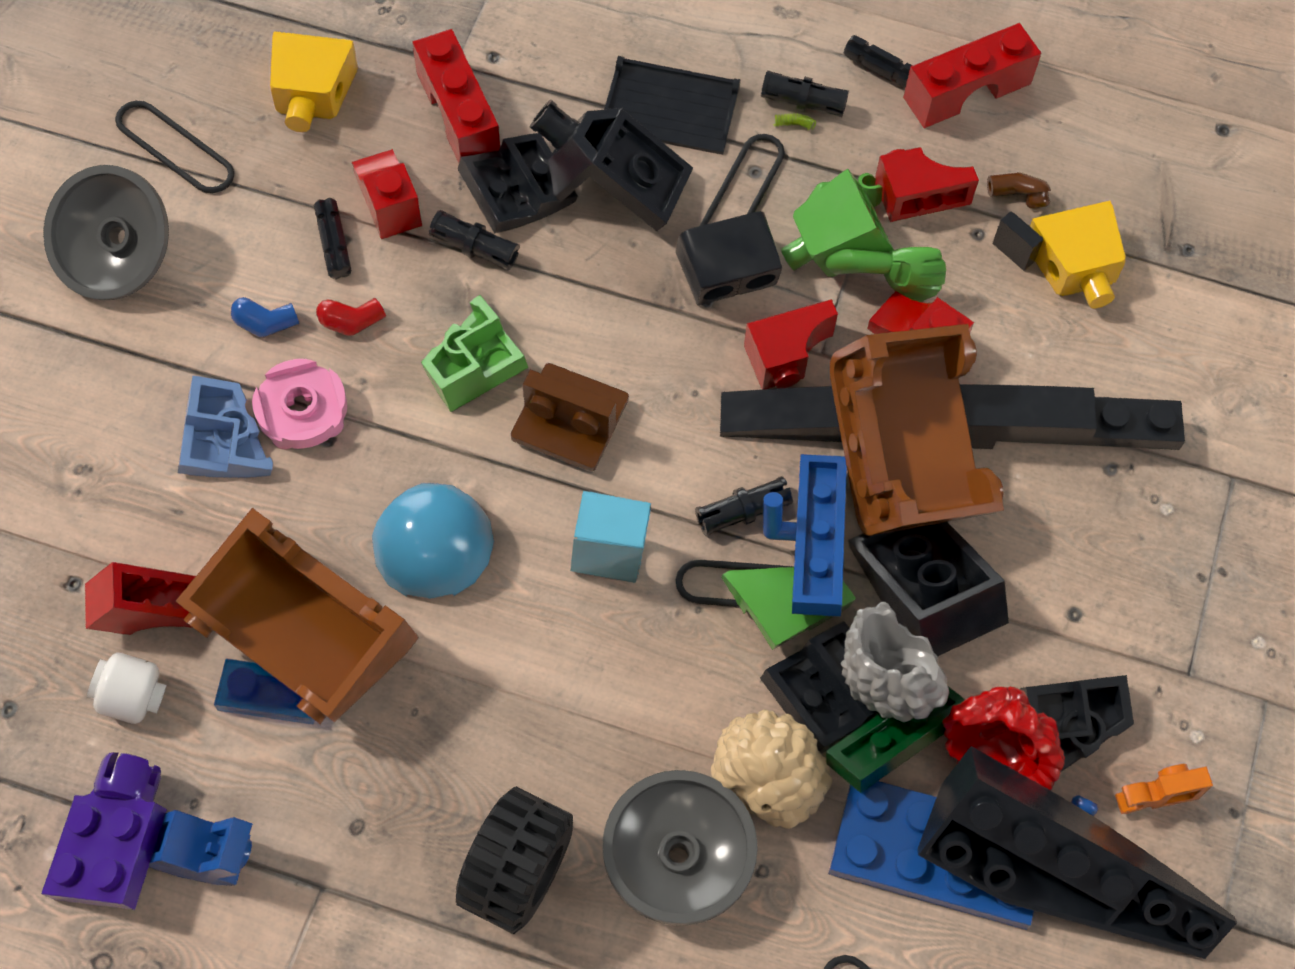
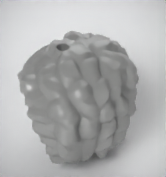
M881 602L876 607L859 609L850 630L846 633L844 660L841 662L843 667L842 675L846 678L845 683L849 685L853 699H858L861 703L867 705V708L871 711H878L882 718L894 717L902 722L909 721L913 717L915 719H924L928 717L933 708L944 706L949 694L947 677L943 669L938 665V657L934 653L928 638L912 635L907 627L898 624L896 613L886 602Z

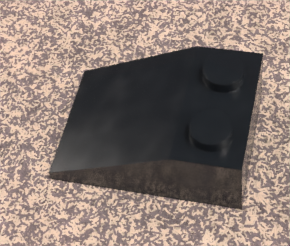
M948 522L876 535L862 533L848 540L851 551L881 602H886L896 613L898 624L907 627L912 635L928 638L937 657L1009 623L1005 580Z

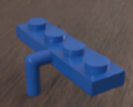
M800 455L797 522L782 521L783 497L779 493L771 492L764 496V536L770 540L796 541L792 614L841 617L847 473L845 456Z

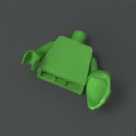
M846 169L832 181L817 184L806 202L794 211L793 219L801 237L781 248L786 262L793 271L814 260L827 277L856 273L884 274L886 281L894 291L918 302L936 296L942 289V285L945 284L946 262L942 259L939 249L932 247L893 249L874 209L882 201L883 187L875 185L876 178L870 173L860 175L857 181L850 170Z

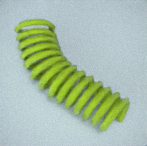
M790 113V117L789 114H787V117L786 114H784V117L783 114H781V117L780 114H778V117L776 114L775 124L773 125L779 127L797 124L801 125V127L803 126V128L805 127V129L807 128V130L812 127L813 130L816 126V120L808 117V115L802 116V113L800 115L796 114V121L795 113H793V121L792 113Z

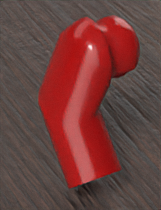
M376 298L357 308L332 299H326L320 302L316 308V316L322 326L347 336H353L386 317L382 305Z

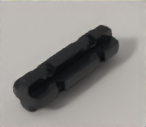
M857 35L851 36L844 48L843 53L845 56L857 63L862 61V65L891 81L896 79V83L906 88L910 67L913 65L908 62L904 65L902 59L874 44L869 46L868 41Z
M333 198L319 199L314 204V210L328 276L332 279L347 277L351 274L352 270L337 201Z

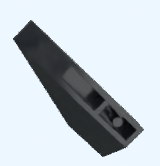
M972 746L941 784L917 849L918 855L1005 903L1203 959L1207 958L1237 924L1235 916L1144 849L1058 794Z

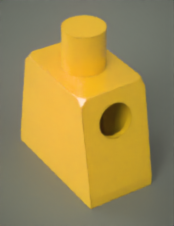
M274 31L272 36L270 88L276 111L286 114L285 125L296 132H307L311 127L313 117L323 119L336 117L358 69L353 40Z
M1111 201L1033 218L1030 227L1043 237V242L1035 262L1055 293L1060 296H1067L1083 292L1089 307L1092 309L1101 308L1111 303L1115 295L1110 285L1117 281L1126 259Z

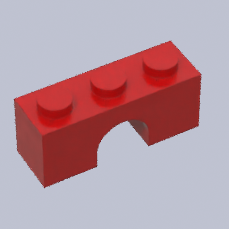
M1017 23L911 66L903 98L923 128H927L960 114L965 100L974 91L985 85L995 99L1031 85L1042 53L1023 26Z
M453 29L412 41L417 75L431 105L438 103L445 125L446 137L458 163L461 157L498 151L500 148L499 125Z

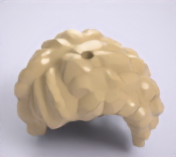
M766 709L758 714H747L745 718L736 717L730 721L727 728L722 729V735L717 742L714 763L711 765L712 778L720 781L723 787L731 789L744 803L749 814H756L757 817L765 820L773 827L782 826L787 829L806 821L809 815H813L818 811L819 804L823 802L824 795L830 789L833 782L830 776V767L826 764V759L818 751V740L814 738V733L806 725L796 722L791 715L784 714L778 717L775 712Z

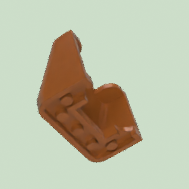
M968 324L866 335L837 350L832 355L830 379L858 525L866 535L889 533L1004 511L1002 501L1004 490L1001 480L989 468H976L959 383V378L970 372L977 356L976 345L971 339Z
M251 508L176 602L189 612L184 619L187 624L206 638L213 631L282 682L302 698L297 707L321 725L326 717L336 722L409 652L419 637L404 618L386 605L382 607L372 597L368 598L304 551L290 537H286L280 531L272 527L273 523L254 508Z

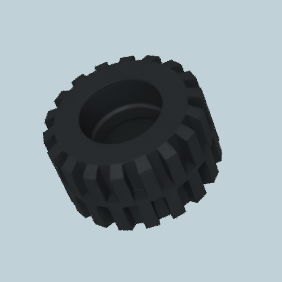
M517 786L510 789L494 805L470 847L457 881L456 905L511 934L521 930L539 908L562 863L573 832V815Z

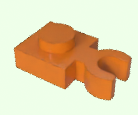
M1178 764L1160 770L1158 772L1159 777L1155 781L1138 782L1123 786V792L1116 793L1115 797L1121 814H1127L1147 807L1156 809L1198 800L1213 786L1207 766L1189 770L1187 764Z

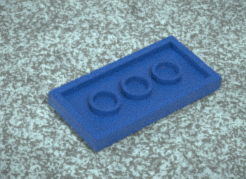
M880 781L862 793L857 791L852 785H849L828 872L829 875L1024 930L1031 926L1033 910L1005 903L918 855L917 849L937 797Z

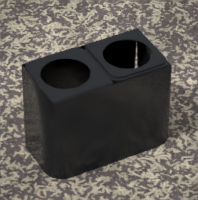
M753 212L694 227L682 232L678 237L675 253L697 306L769 288L778 283L782 264L764 212Z

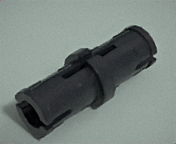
M769 70L766 72L761 90L762 98L796 105L797 110L805 111L808 108L838 117H843L849 95V90L815 83L811 77L805 76L803 80Z
M439 210L430 224L429 236L462 249L463 254L473 258L476 255L506 270H510L518 257L520 244L494 235L486 230L485 225L478 222L473 225L443 210Z
M780 476L776 480L748 490L740 487L733 490L732 496L702 507H696L695 514L698 524L704 523V526L701 527L703 534L708 536L715 531L743 522L745 525L755 522L756 516L763 514L764 496L768 493H779L783 497V506L793 504L790 487L783 488V486L787 485V481L783 476Z

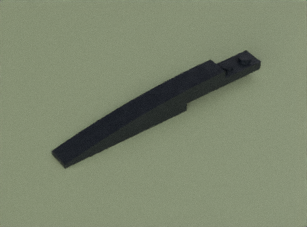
M960 384L973 449H993L996 441L1180 450L1185 443L1181 401L1095 397L1094 388ZM832 386L721 392L720 437L842 442Z

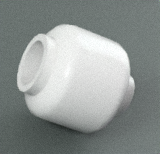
M117 652L108 661L100 659L92 677L87 697L94 699L93 706L97 713L130 724H137L143 720L147 711L157 714L167 685L158 683L160 673L156 664Z

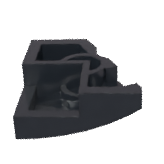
M1127 675L1020 688V690L1027 694L1030 705L1035 708L1037 713L1044 712L1048 717H1052L1056 721L1060 747L1065 757V764L1060 773L1079 759L1087 758L1093 754L1103 742L1112 736H1118L1134 725Z

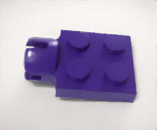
M116 752L105 755L101 761L94 782V789L91 793L84 796H74L41 893L42 895L58 901L135 910L167 811L166 808L153 802L161 780V768L154 764V766L150 767L147 759L128 753H121L119 757V753Z

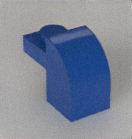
M178 810L165 814L149 868L199 882L234 886L237 884L240 871L246 865L251 853L252 841L250 840V831L253 823L235 817L213 823Z

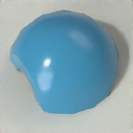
M421 483L400 494L383 511L377 520L372 534L375 565L386 583L406 597L411 595L428 599L451 594L455 596L474 584L488 566L494 544L491 521L479 503L455 486L439 483Z

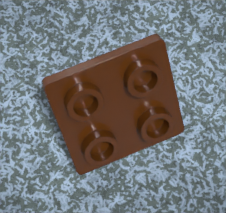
M546 363L541 373L530 369L523 382L524 407L511 431V440L593 472L596 470L628 403L629 394L552 363Z

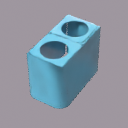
M583 491L574 537H577V539H573L570 571L636 583V579L638 581L637 574L639 575L638 569L640 570L639 565H641L651 503Z

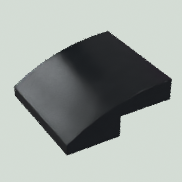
M539 133L504 138L498 151L464 156L460 159L457 169L494 234L543 219L573 204L578 198L575 190L562 202L554 197L549 158L552 155V151Z
M845 621L809 639L802 650L767 668L760 677L784 712L791 715L796 722L806 725L814 733V738L818 740L817 748L821 754L880 714L878 711L869 710L867 705L861 703L858 699L854 700L851 696L849 685L845 683L846 678L842 675L843 667L841 662L844 660L846 633L850 630Z

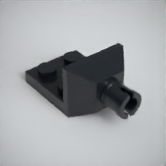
M551 99L540 109L529 126L533 131L538 132L552 143V146L555 148L549 158L555 198L562 202L590 177L655 231L660 230L668 223L693 170L690 164L622 108L587 111L576 120L560 109Z

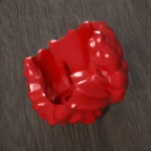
M994 687L989 691H983L980 695L970 696L961 704L952 706L950 714L942 721L944 728H946L944 735L948 739L945 743L946 750L958 762L972 746L1049 790L1053 789L1055 782L1059 779L1060 770L1065 764V757L1060 747L1056 721L1052 717H1048L1044 712L1037 713L1035 708L1030 705L1027 694L1016 687Z

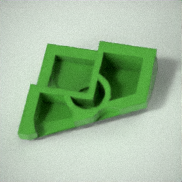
M481 295L475 297L470 302L473 311L462 325L459 326L453 323L446 331L443 342L437 347L432 348L421 362L431 383L450 412L529 368L525 356L503 330L499 317Z
M794 567L729 570L721 577L744 614L749 612L772 650L806 630L810 631L834 617L792 614ZM844 581L841 612L848 609L856 600V597Z

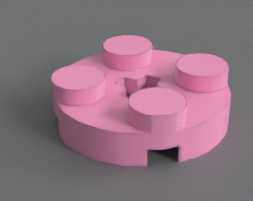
M293 359L277 364L265 374L266 380L260 385L259 390L256 387L254 391L252 406L261 431L272 440L276 447L280 449L309 448L337 436L344 427L343 420L347 413V398L342 381L333 370L329 368V372L327 369L317 366L316 361L309 359ZM297 396H303L305 401H312L311 405L303 411L290 410L288 408L295 404L294 398Z

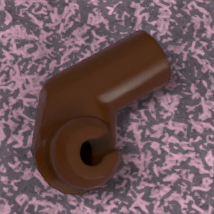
M1021 172L990 175L987 178V190L990 197L1027 194L1026 205L1029 208L1047 207L1050 204L1048 191H1051V188L1045 180Z

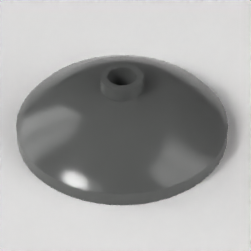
M97 165L85 168L67 179L59 187L49 204L43 227L45 252L57 277L74 292L99 300H115L127 297L143 288L154 277L165 257L169 240V223L164 203L155 188L144 177L134 171L114 165ZM121 230H124V240L120 243L118 235Z
M664 771L648 776L634 784L615 803L607 819L603 834L604 865L608 878L617 894L637 913L655 922L668 925L684 926L698 924L724 913L736 903L746 890L757 861L756 830L744 803L731 789L723 787L720 781L694 771ZM675 848H681L687 852L688 859L683 863H676L670 859V851Z

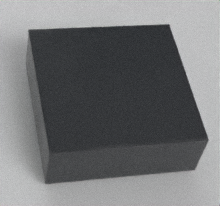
M1011 211L1000 220L992 244L1025 271L1035 262L1043 242V237Z

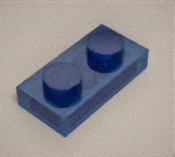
M225 659L214 702L217 711L312 725L315 722L314 719L297 707L302 698L258 664Z

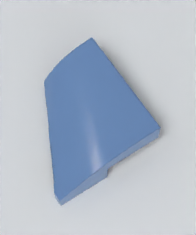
M192 376L177 473L223 478H248L271 475L272 459L271 457L266 458L258 439L260 431L255 419L247 413L245 408L246 398L239 383Z

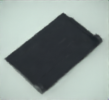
M618 55L604 109H624L665 144L723 155L741 79L734 78L733 80L626 59L624 56Z

